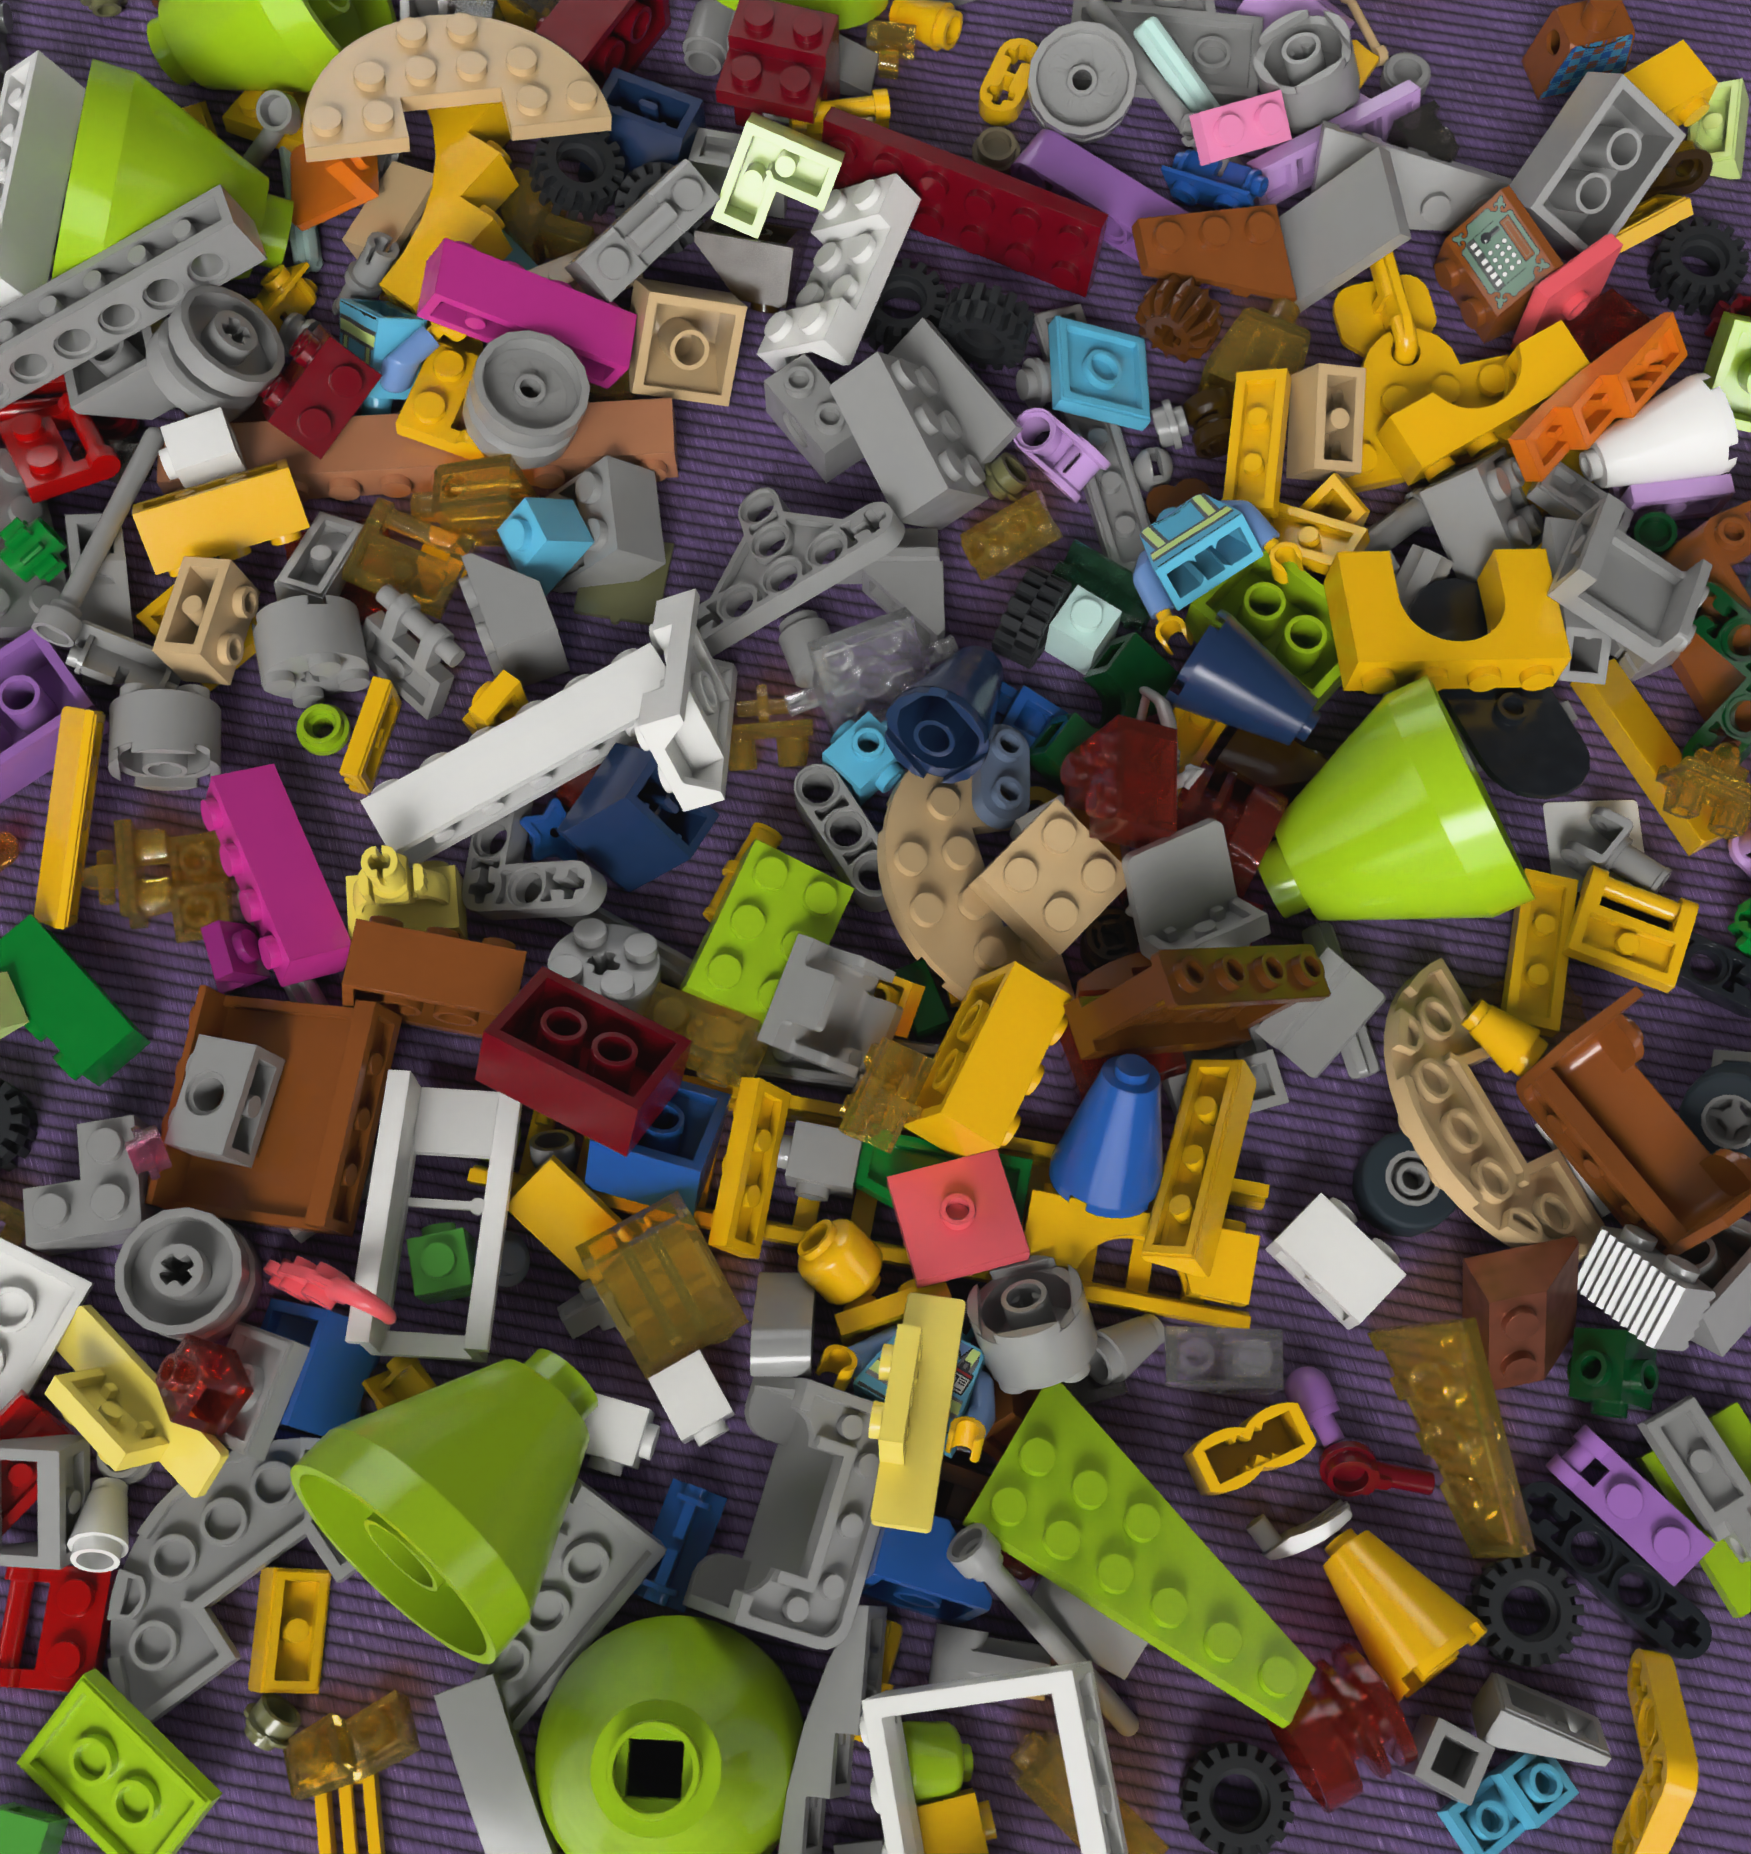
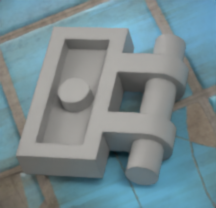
M387 584L377 592L375 598L387 610L386 614L380 610L367 616L362 629L368 665L380 678L391 680L397 693L426 720H429L442 713L455 677L440 663L441 659L450 667H455L463 660L465 651L454 642V634L441 623L434 624L420 612V603L407 593L400 594L393 586ZM408 629L420 639V643H417L407 634Z

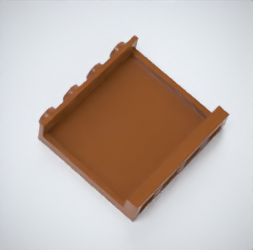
M200 985L196 1002L189 1014V1029L182 1057L176 1065V1080L168 1111L162 1120V1136L154 1166L148 1175V1191L144 1203L162 1210L190 1207L214 1214L223 1221L353 1237L382 1110L388 1069H391L402 1016L376 1001L356 1000L353 1008L228 996L209 986ZM199 1034L255 1044L285 1059L252 1168L193 1156L164 1144L168 1131V1119L171 1111L177 1104L186 1076V1064L194 1051ZM224 1094L221 1096L218 1105L221 1103Z

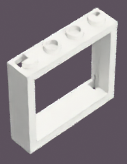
M1092 1661L886 1690L861 1700L863 1712L860 1717V1734L864 1745L870 1750L874 1774L871 1780L870 1792L873 1807L881 1816L885 1840L882 1846V1854H924L901 1715L1052 1694L1081 1853L1128 1854Z

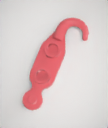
M297 1256L294 1262L283 1258L281 1263L268 1260L263 1268V1271L271 1276L268 1282L271 1286L286 1292L304 1303L309 1304L312 1301L330 1311L336 1302L348 1304L376 1317L387 1325H392L397 1320L396 1312L382 1299L351 1281L341 1271L324 1262H319L316 1265L303 1257Z

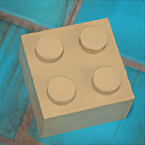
M1056 798L968 886L1047 963L1060 956L1126 888L1122 863Z

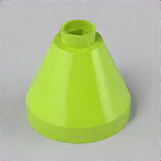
M159 0V16L148 22L147 37L158 64L179 85L187 86L196 81L199 85L212 90L311 92L314 83L323 69L345 47L360 37L378 28L397 22L391 0Z
M92 58L51 280L219 184L223 186L255 222L267 256V260L258 265L273 269L283 263L291 228L294 201L268 194L269 178L136 71ZM252 268L231 280L249 278Z
M1428 675L1386 694L1275 820L1273 828L1277 839L1253 850L1254 859L1262 880L1274 904L1285 919L1308 908L1311 909L1319 921L1494 918L1535 899L1529 880L1491 798Z
M541 1348L524 1364L513 1359L501 1360L330 1429L291 1468V1481L299 1499L318 1527L345 1559L383 1597L417 1626L451 1650L472 1661L491 1664L531 1619L590 1442V1434L584 1421L598 1407V1399L589 1383L571 1364L552 1351Z
M664 1615L628 1623L606 1634L583 1651L560 1678L546 1705L538 1731L535 1750L537 1791L547 1824L565 1854H771L780 1842L787 1789L804 1726L802 1711L795 1692L784 1672L760 1645L740 1631L718 1621L697 1616ZM635 1739L674 1740L684 1743L681 1799L660 1798L642 1786L635 1775L632 1765V1747Z

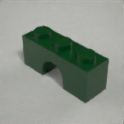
M1134 632L1112 639L1082 678L1100 697L1102 703L1100 722L1095 728L1089 725L1076 712L1052 718L1029 748L1030 765L1067 799L1097 794L1110 781L1113 772L1110 770L1112 765L1120 755H1125L1129 751L1142 697L1139 688L1147 686L1165 698L1179 673L1138 633ZM1151 700L1146 720L1149 716L1157 713L1155 704Z

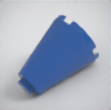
M1136 1054L1115 1056L1103 1064L1054 1149L1049 1165L1051 1183L1058 1194L1069 1202L1070 1195L1087 1203L1086 1212L1096 1216L1128 1218L1140 1215L1148 1210L1149 1203L1156 1198L1163 1176L1160 1074L1145 1058Z

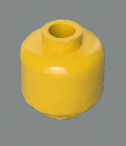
M825 1219L819 1221L800 1240L797 1249L800 1255L798 1258V1271L802 1278L827 1302L834 1305H845L857 1298L871 1296L879 1286L881 1280L879 1272L882 1268L883 1254L879 1247L852 1221L848 1219H836L834 1221Z

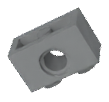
M804 353L764 380L766 412L821 478L828 483L863 459L864 455L828 387L831 385L830 382Z
M199 1034L194 1051L186 1064V1076L177 1104L171 1111L168 1119V1131L164 1144L193 1156L252 1168L285 1059L255 1044ZM224 1094L221 1103L218 1105L221 1096Z

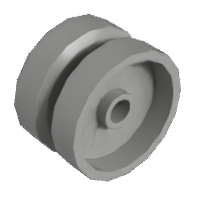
M1076 21L1059 26L1041 41L1031 59L1027 95L1033 117L1042 129L1053 130L1077 145H1085L1103 140L1120 126L1132 104L1137 80L1133 53L1120 34L1102 23ZM1083 76H1086L1091 80L1090 86L1086 90L1076 89L1072 82L1073 77L1080 81Z
M201 285L189 290L176 305L170 317L166 318L154 332L146 345V365L154 383L170 402L190 416L221 407L229 423L245 414L253 405L259 393L265 391L277 378L285 364L284 345L276 327L259 307L243 295L222 286Z
M531 330L507 332L490 341L476 360L472 379L469 381L465 394L462 414L468 435L482 453L501 465L522 470L545 467L562 457L573 441L578 424L587 409L590 385L585 367L571 348L553 336Z
M190 1207L163 1210L142 1221L123 1242L115 1263V1291L125 1313L144 1329L188 1344L216 1342L232 1333L238 1321L245 1322L253 1313L263 1288L262 1262L253 1243L235 1227L224 1222L214 1214ZM191 1274L192 1278L187 1282V1277Z

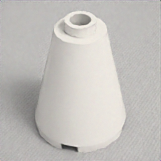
M1696 373L1684 378L1649 400L1634 418H1620L1609 425L1588 450L1579 454V464L1583 476L1590 482L1594 481L1600 488H1611L1717 476L1729 472L1736 465L1737 457L1728 460L1729 446L1738 444V432L1734 415L1725 393L1720 386L1711 390L1703 381L1711 377L1706 373Z

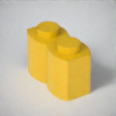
M1286 1402L1272 1405L1253 1414L1238 1427L1225 1428L1200 1439L1185 1452L1182 1458L1200 1495L1215 1496L1247 1485L1260 1472L1274 1470L1300 1460L1312 1450L1317 1441L1299 1404Z

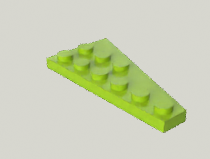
M1062 1383L1042 1388L962 1525L967 1527L974 1523L984 1524L1000 1542L1001 1550L1276 1725L1285 1728L1292 1722L1316 1668Z

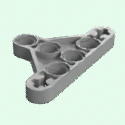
M769 487L759 488L746 496L738 510V518L744 536L711 597L699 604L696 627L711 656H715L894 550L902 541L905 528L890 505L882 501L873 502L846 518L839 519L791 512L776 491ZM770 506H774L768 516L763 520L755 522L759 513ZM786 539L781 549L770 556H766L767 551L777 541ZM857 540L858 543L854 545L852 542ZM843 547L842 552L835 560L828 564H822L828 553L836 548ZM792 574H798L792 585L787 589L778 591L779 585L784 579ZM748 600H753L751 607L744 614L734 617L735 611L739 606Z

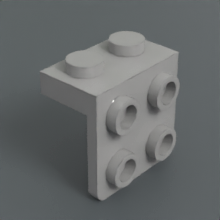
M1207 818L1135 849L1124 856L1122 868L1140 951L1149 960L1150 956L1160 949L1250 946L1251 942L1271 934L1268 914L1237 897L1224 827L1221 822L1213 818Z

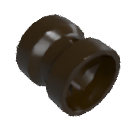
M1212 388L1196 393L1187 399L1182 407L1187 425L1194 429L1192 443L1195 453L1203 459H1213L1227 455L1233 410L1231 393L1224 388Z
M1105 909L1086 928L1079 948L1080 956L1089 969L1094 971L1109 962L1135 953L1139 942L1133 917L1128 916L1125 911L1120 909Z

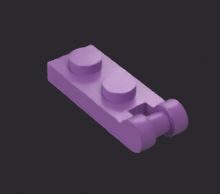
M1584 1424L1574 1434L1573 1437L1577 1441L1562 1457L1556 1453L1546 1463V1468L1672 1586H1675L1712 1549L1715 1543L1593 1430ZM1596 1458L1607 1470L1591 1485L1580 1473Z

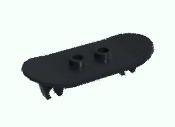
M1457 578L1436 580L1421 589L1409 606V618L1421 629L1438 638L1450 641H1470L1488 634L1479 587L1473 582ZM1522 687L1495 688L1486 692H1474L1470 689H1442L1438 691L1449 715L1487 776L1504 790L1512 792L1516 796L1547 800L1566 796L1581 787L1590 770V753L1581 735L1575 729L1550 687L1537 691H1527Z

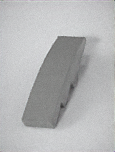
M858 1605L853 1625L847 1638L835 1647L827 1662L805 1720L786 1794L778 1854H822L826 1799L850 1795L854 1735H861L860 1717L863 1712L861 1700L881 1693L887 1618L886 1606Z
M497 1673L488 1674L435 1694L434 1698L450 1751L485 1854H558L552 1831L547 1824L540 1804L537 1787H534L518 1730H513Z

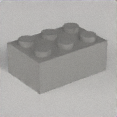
M1587 72L1509 186L1556 254L1561 259L1570 261L1606 234L1612 233L1616 237L1686 137V134L1624 74Z
M877 351L828 386L884 497L902 523L942 530L990 498L982 484L986 480L985 473L979 462L972 455H967L959 440L963 436L962 429L953 414L943 409L936 395L940 391L938 382L927 367Z

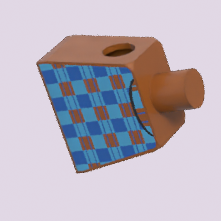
M1584 0L1559 6L1551 12L1521 61L1537 100L1574 92L1587 72L1625 74L1635 38V29L1623 1Z

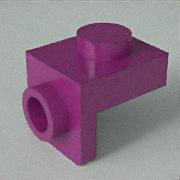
M217 920L200 928L218 992L231 994L271 977L269 970L265 968L261 960L258 948L260 937L254 925Z

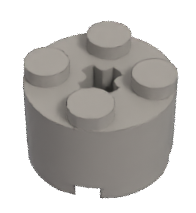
M1300 10L1284 15L1263 31L1259 38L1260 46L1256 55L1253 53L1252 61L1261 95L1281 90L1290 131L1294 134L1300 135L1315 128V126L1321 125L1322 120L1328 121L1340 115L1346 109L1354 106L1359 100L1360 75L1350 30L1346 22L1333 12L1323 10L1324 16H1309L1308 10Z
M308 595L293 596L273 602L256 614L257 625L252 623L253 639L261 685L265 692L283 698H290L295 707L306 709L315 704H323L325 696L335 695L344 691H360L370 685L369 665L357 606L348 599L325 595L327 604H309Z
M139 682L122 685L120 687V696L114 699L109 706V773L121 781V772L135 777L134 786L161 791L197 788L198 778L210 774L211 779V776L220 775L221 709L210 699V690L196 684L182 685L177 690L153 689L152 686Z
M587 918L577 922L573 932L562 938L551 951L548 958V969L659 1023L663 1010L661 966L657 941L652 935L623 925L605 924L597 918Z
M1033 1255L1030 1256L1029 1260L992 1269L990 1271L991 1281L980 1291L977 1284L973 1287L967 1299V1314L979 1349L984 1354L986 1369L998 1381L1002 1391L1008 1394H1020L1026 1390L1046 1388L1061 1382L1075 1383L1088 1375L1091 1369L1089 1361L1095 1353L1098 1335L1082 1281L1076 1269L1069 1264L1068 1270L1056 1266L1055 1260L1052 1257Z

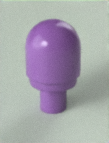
M1310 1366L1299 1367L1292 1371L1285 1382L1284 1390L1287 1401L1299 1404L1309 1426H1314L1324 1448L1345 1439L1334 1417V1414L1341 1411L1337 1404L1339 1399L1327 1376L1319 1369Z

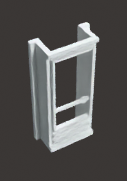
M388 1069L354 1282L375 1294L393 1309L408 1207L471 1211L477 1216L482 1215L466 1333L464 1336L390 1331V1325L384 1324L376 1317L350 1306L345 1338L347 1343L360 1344L371 1355L487 1363L522 1103L497 1091L421 1087L411 1071ZM416 1155L490 1159L484 1199L474 1198L472 1201L410 1197Z

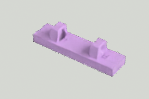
M1408 79L1373 98L1360 93L1359 100L1354 106L1328 120V122L1338 124L1340 129L1360 135L1363 132L1379 137L1385 143L1393 144L1420 130L1421 88ZM1322 124L1292 140L1267 147L1266 153L1246 163L1248 167L1261 170L1262 176L1267 177L1269 180L1265 195L1263 197H1255L1253 201L1255 206L1278 204L1312 186Z

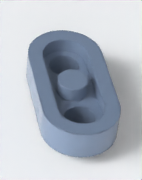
M1005 724L994 725L987 758L982 767L972 775V805L974 811L982 822L996 829L1012 827L1016 819L1027 813L1030 805L1029 746L1024 736L1018 730ZM1001 791L1007 793L1011 801L1005 799Z

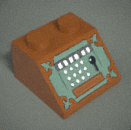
M1507 186L1498 191L1445 238L1433 269L1435 270V276L1439 285L1444 290L1449 291L1460 307L1465 324L1469 328L1474 329L1485 344L1518 328L1535 285L1562 267L1563 262L1512 188Z

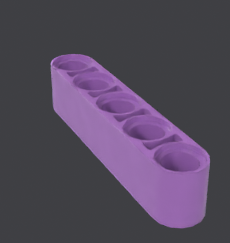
M1050 129L1040 130L1010 167L1011 177L1109 214L1103 241L1138 262L1131 229L1138 218L1189 213ZM1203 283L1199 286L1201 289L1209 288V291L1213 287Z

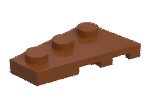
M1276 204L1138 218L1131 227L1141 274L1144 276L1167 280L1174 273L1184 282L1192 277L1197 287L1203 283L1230 289V294L1245 298L1254 294L1272 298L1273 304L1287 307L1297 300Z

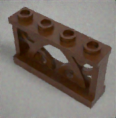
M1311 944L1160 949L1150 956L1152 966L1104 995L1080 996L1063 1005L1080 1059L1085 1060L1110 1058L1124 1054L1148 1055L1236 1048L1251 1040L1249 1028L1298 1002L1322 1001L1329 997L1331 993L1325 979L1324 966Z

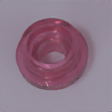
M156 1124L142 1130L140 1125L131 1127L135 1139L125 1142L124 1145L136 1174L148 1171L152 1181L161 1178L159 1172L173 1166Z

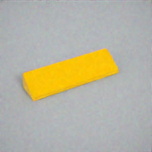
M1615 658L1609 660L1605 685L1580 682L1570 683L1574 692L1688 856L1735 830L1701 780L1695 778L1686 770L1682 753Z
M71 706L63 707L61 712L34 917L57 929L69 928L77 923L106 717L103 711Z
M1192 1059L1163 1168L1160 1188L1155 1198L1140 1255L1145 1261L1194 1276L1210 1277L1256 1089V1078L1244 1059Z

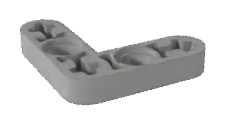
M533 801L508 814V817L505 816L472 834L462 885V900L464 905L476 914L490 920L575 917L589 915L596 911L603 903L607 893V882L604 875L586 863L577 860L523 863L528 832L521 826L520 819L525 816H531ZM506 830L507 839L505 845L497 853L491 854L490 845L492 839L500 831ZM541 878L542 889L539 896L532 902L526 903L525 892L527 887L535 879ZM561 885L568 889H579L575 890L574 895H571L568 892L561 890Z

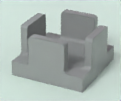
M798 933L757 1040L828 1070L856 1078L859 1067L847 1063L851 1052L857 1050L880 1059L885 1058L903 1014L901 1006L874 996L879 979L892 983L896 972L863 956L834 948L815 938Z

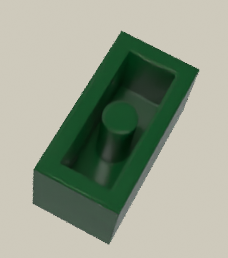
M922 959L893 970L896 972L895 976L926 987L911 1026L916 1040L919 1041L949 1029V1016L925 960Z

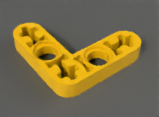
M1638 1648L1632 1654L1629 1663L1627 1689L1644 1769L1616 1829L1612 1843V1854H1669L1697 1792L1698 1760L1672 1656L1666 1653Z

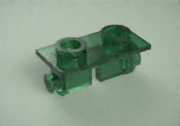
M1075 539L1064 562L1060 560L1052 574L1072 583L1071 593L1079 585L1121 610L1120 621L1124 623L1123 627L1126 629L1133 627L1143 633L1149 623L1150 616L1134 586L1133 572Z

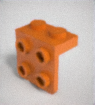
M304 143L295 147L291 152V200L294 201L292 223L300 230H307L379 197L378 155L306 162Z

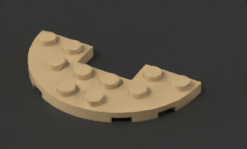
M467 13L429 15L415 18L407 17L378 28L360 37L337 54L320 73L311 89L303 116V139L306 162L410 152L409 134L403 113L407 111L502 102L512 141L611 131L612 115L606 99L590 74L576 59L548 39L525 28L492 18L473 16Z
M907 770L894 787L886 803L888 808L884 818L883 829L878 833L877 864L881 889L890 917L916 960L922 957L945 981L941 986L960 1001H963L974 979L1014 961L1072 995L1071 1001L1075 999L1062 955L1045 963L1009 926L1004 927L1001 918L968 886L985 869L975 835L1008 831L1012 827L996 829L986 825L979 819L972 805V776L967 780L947 784L941 783L944 777L927 773L924 778H921ZM1001 791L1002 796L1011 801L1008 794Z
M1440 958L1418 971L1402 985L1390 1005L1384 1031L1385 1068L1390 1092L1398 1113V1124L1402 1132L1410 1139L1414 1149L1426 1166L1429 1178L1433 1184L1443 1190L1468 1217L1490 1235L1511 1248L1575 1236L1579 1242L1578 1263L1583 1262L1600 1227L1605 1225L1558 1148L1528 1163L1521 1154L1470 1067L1487 1060L1490 1056L1470 1035L1468 1030L1460 1024L1472 1006L1443 958Z

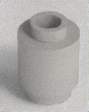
M701 0L695 5L682 45L686 65L692 71L704 76L718 74L721 68H723L728 53L726 37L733 10L717 0Z
M813 610L798 611L786 617L779 625L781 634L778 642L796 685L811 691H822L834 685L844 669V662L827 622L819 618L818 614Z

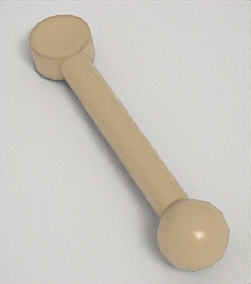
M1340 0L1348 5L1372 53L1379 56V62L1376 67L1385 65L1389 59L1387 48L1384 45L1380 46L1357 1Z

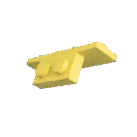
M914 1292L909 1293L903 1324L898 1323L894 1345L883 1344L879 1365V1380L888 1381L885 1402H873L869 1424V1438L878 1439L880 1460L871 1509V1523L875 1526L919 1533H929L932 1530L966 1309L965 1301L962 1299Z
M92 1305L78 1306L57 1348V1352L75 1372L55 1375L44 1394L62 1413L63 1418L70 1425L74 1426L97 1451L99 1458L115 1472L159 1461L192 1498L204 1496L229 1456L228 1449Z

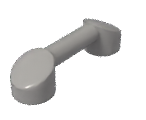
M268 90L257 101L256 115L263 129L246 151L243 158L258 170H260L284 134L293 135L300 128L301 111L296 100L286 92Z

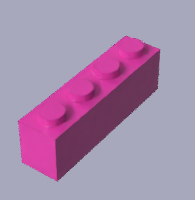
M448 238L442 240L426 261L416 315L486 343L507 332L531 330L553 336L571 348L585 367L588 382L609 389L629 369L637 314L619 308L614 302L607 303L604 299L594 298L573 289L563 281L547 279L525 270L522 265L516 262L502 261L476 250L469 243L453 241Z
M275 764L211 776L206 799H202L200 804L202 819L207 830H215L221 844L219 854L223 870L228 877H235L240 889V909L247 923L254 922L260 937L258 948L265 968L267 970H274L280 987L344 971L351 939Z

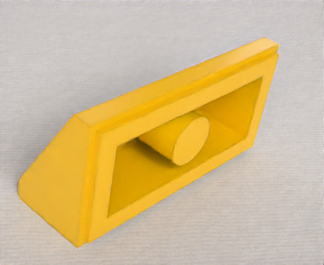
M554 1154L520 1181L510 1195L508 1211L584 1282L593 1276L634 1234V1231Z
M265 1567L261 1570L248 1680L249 1691L258 1693L319 1694L331 1582L329 1570Z

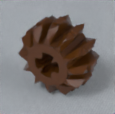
M1173 273L1167 280L1159 278L1155 284L1149 287L1143 296L1144 299L1138 306V311L1134 318L1141 325L1138 333L1151 341V349H1160L1163 351L1166 359L1175 355L1181 362L1186 363L1190 358L1200 359L1204 353H1207L1221 332V326L1224 322V318L1219 313L1221 303L1210 299L1208 296L1209 288L1201 289L1197 287L1192 277L1184 282L1178 275Z

